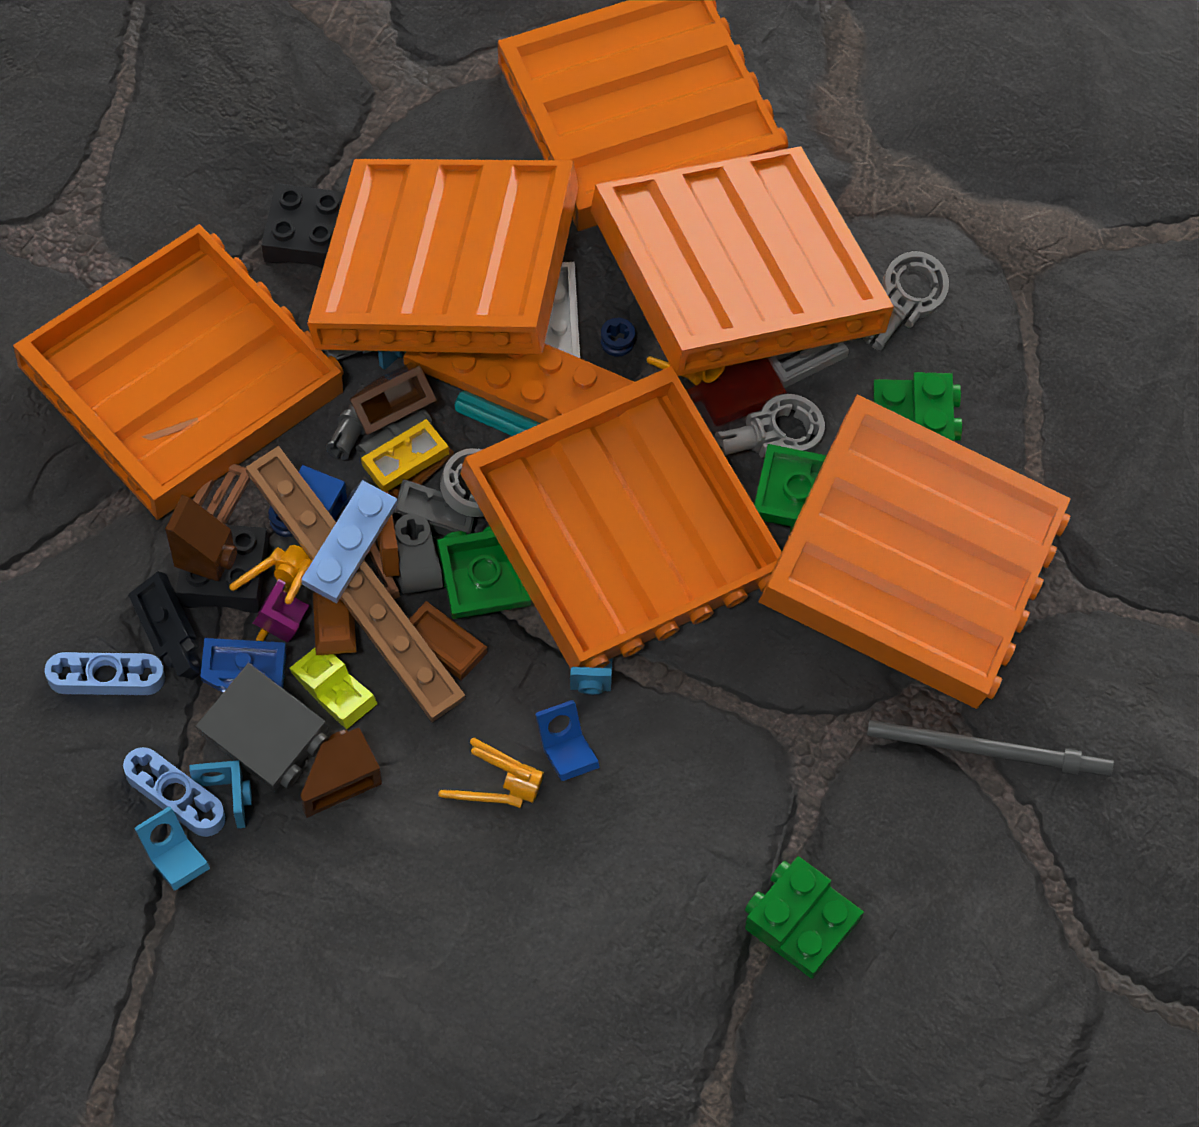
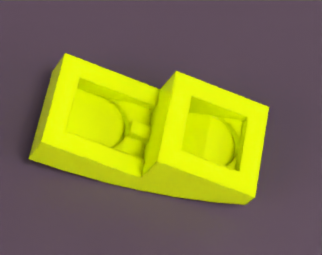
M314 648L290 667L291 673L303 687L345 729H348L377 705L374 695L348 673L345 664L334 654L316 655Z

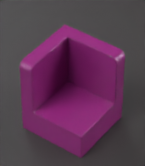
M278 579L269 592L253 624L288 643L300 626L299 623L309 605L297 598H294L291 604H286L285 598L288 593L282 591L286 582Z

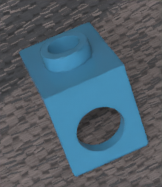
M612 658L609 659L610 663L605 668L571 667L570 690H578L580 693L590 695L611 691Z
M239 760L189 765L191 779L201 786L232 784L233 811L237 828H246L245 806L252 805L250 780L243 781ZM208 772L222 773L221 775L212 777L202 775Z
M170 806L134 828L151 863L173 890H177L210 869L204 857L187 839ZM160 824H169L171 826V833L166 840L160 843L151 842L150 835L156 826Z

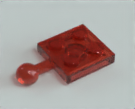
M767 357L725 366L722 374L715 381L707 383L701 380L698 385L693 383L694 387L686 389L693 403L702 400L716 427L762 410L764 405L773 397L787 394Z

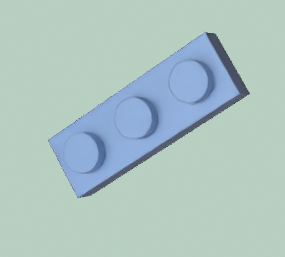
M362 480L301 579L302 585L337 604L398 505V499Z

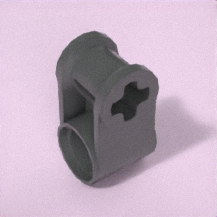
M418 514L402 516L395 525L399 558V581L402 594L443 588L439 558L437 553H435L428 521Z

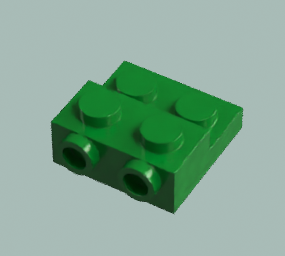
M914 372L912 380L874 379L872 387L874 403L952 441H961L962 419L954 418V408L960 407L961 386L953 384V373Z
M768 444L754 503L763 521L791 526V533L827 455Z
M490 526L485 528L483 532L467 534L464 531H456L445 535L443 539L437 540V553L452 619L531 606L532 600Z
M797 856L791 864L784 860L777 867L770 879L774 885L766 895L758 891L751 898L745 908V912L749 914L745 930L813 979L863 918L864 911L830 887L831 879Z

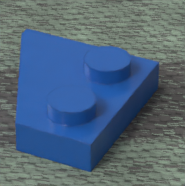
M204 638L200 677L204 683L223 693L249 662L283 688L287 651L286 643Z

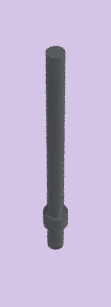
M869 720L867 736L1057 767L1061 768L1062 773L1078 775L1079 771L1112 776L1114 760L1082 755L1080 750L1065 748L1064 752L874 720Z

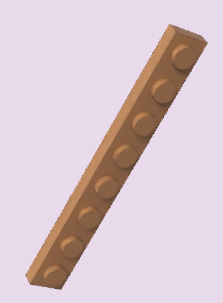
M277 446L248 465L246 473L313 561L336 522L282 449ZM363 560L340 599L430 721L434 722L463 702L465 694L365 560Z

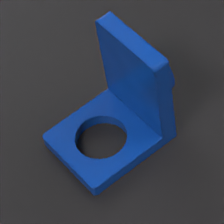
M573 700L535 714L544 753L561 781L600 767L598 759L582 735L576 704ZM559 715L568 716L569 725L565 730L559 733H552L548 730V725L553 718Z

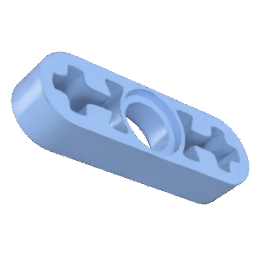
M62 652L53 655L45 665V675L49 686L60 694L151 695L158 692L165 683V673L161 661L156 656L146 653ZM83 666H86L87 681H83L81 674H84ZM102 666H112L117 670L115 677L108 682L97 681L94 678V673ZM63 667H70L71 673L67 674L66 679L60 680L58 674L62 673ZM123 667H128V681H124L125 674L123 671ZM144 668H151L152 674L148 676V680L141 681L139 675L143 674Z
M142 747L128 753L124 759L123 769L126 779L132 787L163 810L170 806L178 821L199 836H213L223 828L225 813L223 805L217 797L152 749ZM138 763L142 766L149 763L153 775L158 778L155 784L153 777L142 771L137 775L135 766ZM172 783L182 784L186 788L184 796L176 801H170L163 797L164 789ZM193 799L196 807L207 813L212 809L214 819L210 821L204 818L199 822L197 811L190 806Z

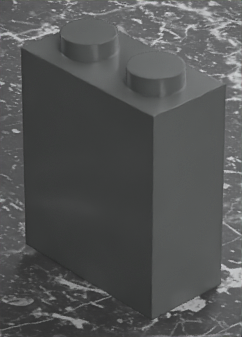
M249 662L196 725L203 738L233 761L239 760L242 768L276 794L279 793L283 786L289 789L297 781L302 773L301 764L309 755L313 757L317 755L321 744L328 740L326 734L329 731L326 721Z

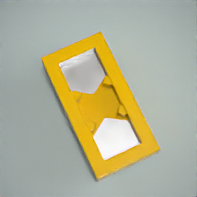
M425 419L363 456L361 462L363 468L380 490L385 492L401 484L403 479L411 478L449 455V446L430 422Z

